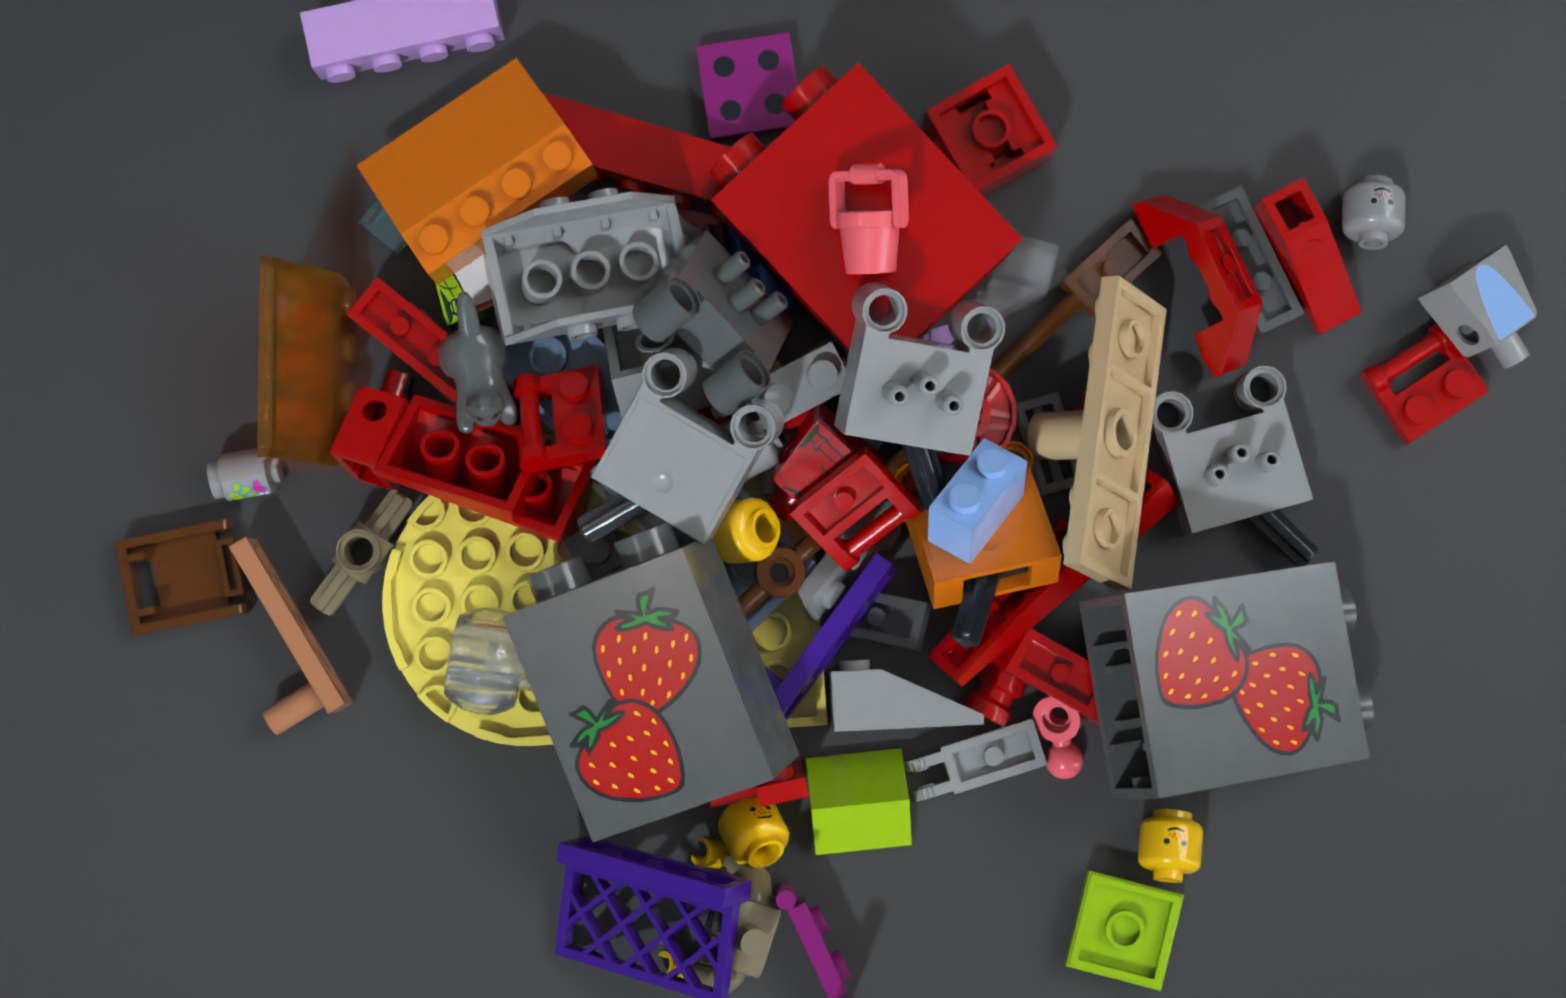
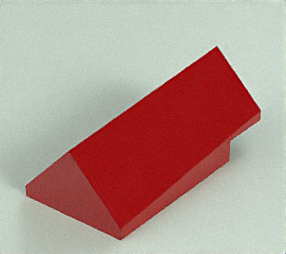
M414 394L374 468V474L554 541L562 542L579 532L577 519L586 512L594 480L591 476L597 467V460L540 472H526L520 468L519 450L523 447L521 426L515 424L505 425L501 420H498L495 425L487 427L476 424L472 432L465 434L459 431L457 426L456 406ZM542 433L544 446H550L551 440L549 434Z

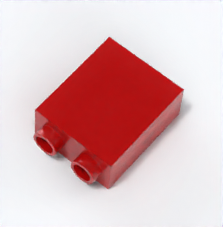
M859 62L840 80L825 65L818 67L792 90L781 105L795 120L794 123L767 148L752 132L748 133L730 147L709 172L723 187L711 199L715 213L732 229L847 355L849 354L856 320L852 312V299L855 292L861 286L867 283L878 282L898 291L904 297L907 304V317L904 324L890 334L920 339L1011 255L1023 240ZM881 163L886 170H903L908 178L909 222L906 228H899L896 272L846 274L840 229H833L830 224L828 183L830 175L837 171H850V167L854 164ZM885 180L882 184L854 185L851 181H845L846 211L892 209L891 180ZM886 295L878 296L871 302L869 306L871 320L882 319L887 314L889 300Z

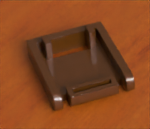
M231 518L115 541L132 636H143L250 613L248 603H238L231 606L230 598L246 594L242 569L229 546L236 543V538L231 537L219 540L217 534L218 532H227L234 529ZM152 561L160 607H143L135 564Z

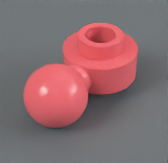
M1044 695L1034 708L1033 721L1037 732L1045 739L1052 741V745L1048 748L1045 755L1046 767L1056 778L1070 779L1081 771L1084 763L1082 751L1071 739L1082 727L1085 716L1054 698ZM1054 708H1063L1068 714V719L1057 717Z

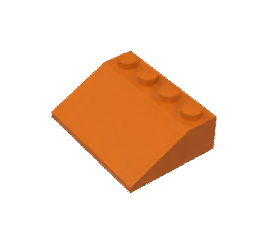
M517 58L356 165L418 261L437 285L483 255L481 230L529 210L540 208L539 203L555 197H569L598 177L593 164Z

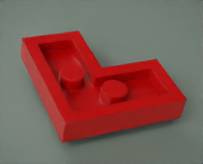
M801 759L794 760L774 780L711 801L710 807L758 798L759 806L764 807L809 797Z

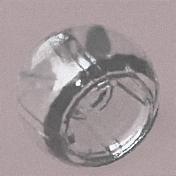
M481 607L468 610L458 616L448 659L444 695L452 704L463 711L476 715L504 713L515 707L519 689L532 691L503 619V616L511 613L509 611L499 608Z

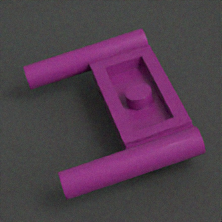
M789 881L780 882L776 887V904L780 909L788 911L827 997L844 998L842 995L847 993V989L843 980L851 977V974L840 950L838 949L830 953L822 936L831 931L819 905L809 908L805 898L796 901L794 885Z

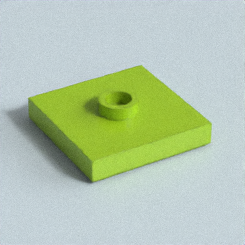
M1087 869L1064 965L1161 991L1184 895Z

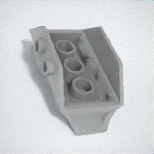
M606 188L590 193L588 195L589 199L569 202L568 197H555L539 203L540 208L529 210L481 230L486 274L496 320L505 345L568 334L569 340H582L596 336L598 334L597 328L617 325L618 331L638 329L633 318V306L651 293L672 257L701 234L700 229L689 224L678 214L674 196L632 191L618 194L616 188Z

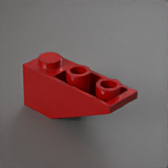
M1304 177L1261 199L1253 209L1298 301L1317 335L1319 336L1362 313L1328 220Z

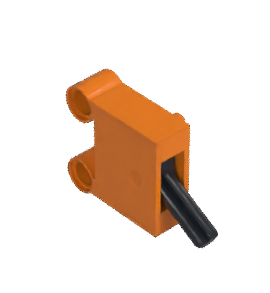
M1009 441L1004 449L1027 460L1024 496L971 564L928 541L929 510H925L913 521L908 519L904 521L909 530L933 609L960 604L951 636L953 641L967 649L971 646H978L981 643L994 596L1059 582L1062 555L1032 475L1033 454L1027 446L1016 441ZM907 462L897 469L895 478L905 488L912 492H917Z

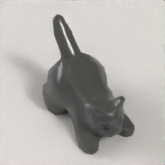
M462 291L458 295L456 309L459 329L446 336L441 341L438 349L439 366L447 377H452L455 381L457 398L456 422L458 429L467 434L474 430L476 424L487 427L495 425L498 420H501L505 425H513L518 420V412L503 373L504 368L509 365L511 356L510 346L505 345L500 330L480 325L476 307L471 296L467 292Z

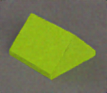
M902 748L806 758L816 855L912 845L910 799Z

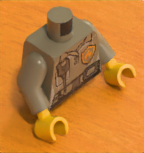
M699 837L697 840L706 845L707 853L706 856L691 855V860L695 865L721 868L722 873L752 881L750 900L740 904L729 988L730 994L744 982L746 976L759 978L762 974L781 916V909L777 906L776 899L772 894L770 874L764 868H754L749 864L741 865L736 863L721 839ZM713 910L709 911L704 926L711 940L720 935L723 913ZM698 944L696 952L701 949L700 944ZM661 951L658 954L669 959V968L666 973L677 967L668 951ZM705 955L695 962L692 967L702 984L713 987L715 970Z

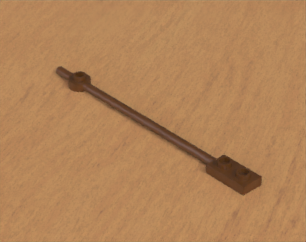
M1131 218L1127 220L1058 283L1067 296L1000 356L990 368L997 371L1005 379L1080 309L1089 319L1095 316V301L1099 296L1101 277L1119 275L1131 283L1162 253L1157 247L1152 249L1147 236ZM903 446L887 460V469L894 477L897 469L908 462ZM809 534L804 536L791 549L776 548L771 556L756 562L754 567L755 582L737 598L745 618L768 596L783 598L794 594L800 589L805 579L804 563L822 548ZM774 564L782 565L786 570V578L781 583L773 581L770 577V569Z

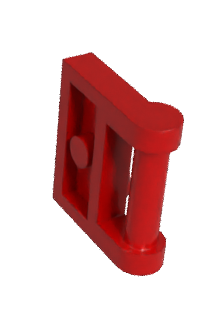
M1437 323L1427 329L1428 334L1380 366L1372 364L1360 373L1365 386L1405 445L1415 441L1489 392V389L1468 358L1459 352ZM1436 351L1441 354L1445 360L1443 364L1397 394H1394L1390 388V381Z
M597 364L544 376L522 374L514 379V397L520 402L523 447L519 450V464L522 470L526 472H540L602 458L609 445L603 377ZM552 398L556 444L550 446L543 445L539 400Z
M864 446L790 505L789 514L842 569L849 571L860 562L859 556L906 519L913 521L925 510L918 497L911 490L905 488L875 455ZM886 498L893 504L850 539L845 540L839 537L840 534Z

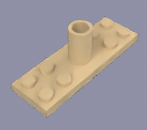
M1119 275L1101 277L1100 292L1095 301L1096 322L1094 337L1088 352L1090 367L1084 410L1038 412L1033 415L1029 422L1027 438L1030 451L1037 460L1077 459L1074 484L1069 493L1071 509L1068 531L1063 540V564L1112 589H1131L1167 309Z

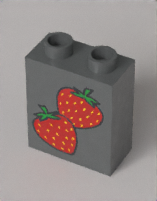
M667 522L614 542L623 565L622 568L592 579L583 556L579 555L527 576L526 579L535 601L503 616L592 842L774 780L799 756L713 538L706 544L694 539L680 545L673 526Z
M1335 561L1131 592L1079 602L1111 798L1160 799L1370 759L1366 734L1371 730L1374 721L1373 702L1366 686L1355 677L1349 637L1353 634L1356 627V606L1349 589L1338 580Z

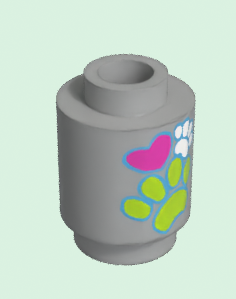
M266 446L219 454L218 460L208 461L207 463L208 482L215 499L226 498L227 501L275 493L276 483L283 481L280 458L278 454H270Z

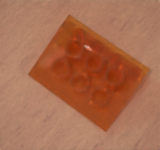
M260 256L257 457L290 471L345 470L330 454V451L356 395L354 382H348V363H355L356 340L353 334H349V316L346 314L357 301L356 290L354 287H349V281L340 273L272 256Z

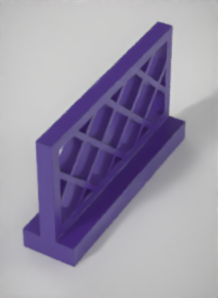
M588 836L559 843L557 862L566 864L555 955L697 998H728L740 904L750 900L751 880L603 840L592 842L591 837ZM581 873L591 876L601 893L588 904L579 890ZM624 886L632 888L642 905L629 916L615 894ZM666 897L674 900L683 915V918L670 928L656 906ZM604 901L618 923L607 933H604L592 912ZM691 904L696 905L698 907L693 909ZM707 909L723 913L720 935L711 940L698 918ZM645 913L659 934L647 946H645L633 925V922ZM581 919L595 941L586 949L572 945L574 926ZM686 925L690 927L701 946V949L689 958L686 957L674 936ZM621 931H623L635 952V955L627 961L619 959L609 942ZM662 943L665 944L677 965L669 973L660 971L650 954ZM705 955L715 970L713 987L702 984L692 967L695 962Z

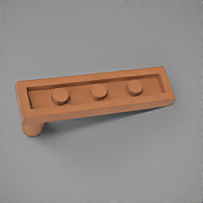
M244 537L229 546L309 681L306 685L262 711L263 717L273 733L276 735L283 733L322 708H325L326 712L331 714L338 713L353 704L354 702L258 540Z

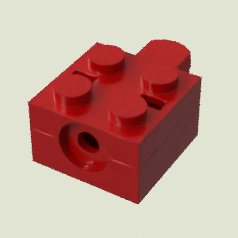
M1010 63L925 110L922 122L931 141L984 197L1051 160L1058 147ZM972 105L970 108L963 111L964 108Z

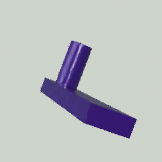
M878 553L868 563L786 677L781 679L765 667L786 722L897 572L894 565Z

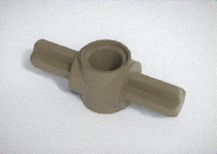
M391 489L366 523L358 520L352 530L341 536L336 545V551L330 558L335 565L310 598L311 604L316 609L328 616L334 615L358 581L366 584L374 573L383 568L387 561L388 553L394 546L389 539L414 506L413 501L399 490ZM367 539L372 544L373 555L368 563L358 566L352 559L351 551L356 542Z

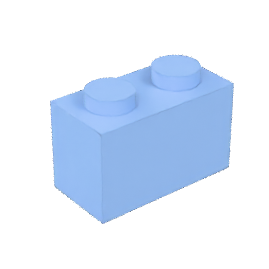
M984 438L929 506L928 541L971 564L1024 496L1027 460Z

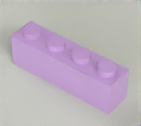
M354 0L300 12L311 68L321 80L327 79L328 82L332 83L351 80L355 78L356 72L374 69L375 72L381 73L394 71L402 67V62L419 58L422 62L440 61L448 57V52L467 48L469 52H481L494 47V42L505 40L496 0Z

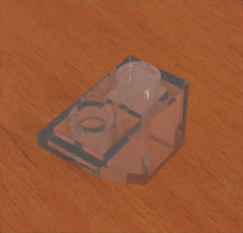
M1021 236L1023 240L1015 251L990 273L987 289L977 290L975 301L996 309L1002 315L1004 322L1043 300L1049 290L1059 245ZM979 313L973 317L979 318L976 331L982 333L985 328V317L982 313Z

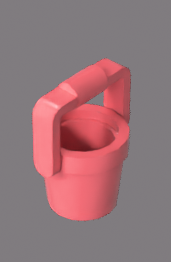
M881 163L854 164L850 167V171L833 172L828 182L830 224L833 229H840L846 274L896 272L899 228H906L909 222L908 178L906 173L900 169L886 170ZM885 180H891L892 209L846 211L845 181H851L854 185L882 184Z

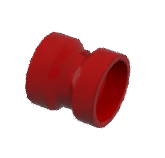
M988 664L979 673L980 683L976 690L969 691L962 705L984 714V718L1001 727H1005L1011 717L1009 708L1014 700L1022 697L1028 685L1000 668Z

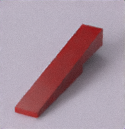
M1148 468L1146 469L1138 538L1180 503L1168 481ZM1061 518L1052 527L1062 555L1059 582L994 596L983 637L978 646H971L969 649L961 647L959 643L952 640L951 631L927 655L934 665L961 687L1090 579V577L1063 564V540L1068 531L1069 524L1064 518Z

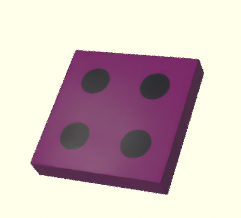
M789 32L696 46L710 141L742 138L750 132L754 135L782 132L795 122L781 106L786 97L797 86Z

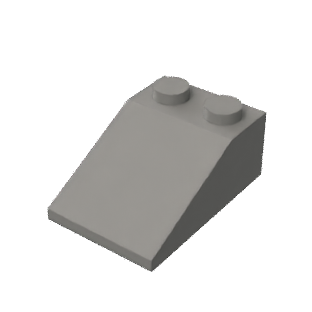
M870 660L839 661V671L829 672L831 721L834 732L984 725V714L882 669L870 670Z

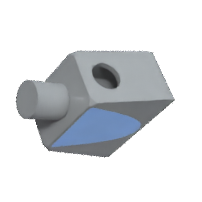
M1507 245L1473 260L1418 298L1422 306L1463 356L1471 357L1491 348L1504 369L1510 368L1530 356L1529 351L1516 331L1536 318L1537 310Z

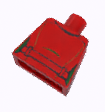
M824 403L813 408L780 453L779 462L774 466L773 480L781 489L768 500V504L774 510L776 516L785 522L793 518L789 514L790 505L864 446L886 468L888 467V461L862 437L844 435L834 426L836 414Z

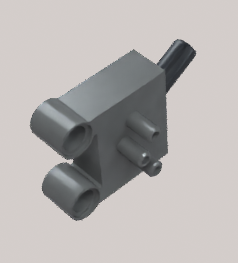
M719 222L715 225L706 224L698 237L672 257L651 293L633 306L632 313L638 328L649 339L655 342H663L676 332L714 371L703 380V389L707 399L720 413L732 415L771 385L769 371L793 321L783 311L787 308L785 296L780 292H774L769 296L765 292L764 284L759 279L752 278L745 271L750 267V260L747 255L740 251L732 255L728 227Z

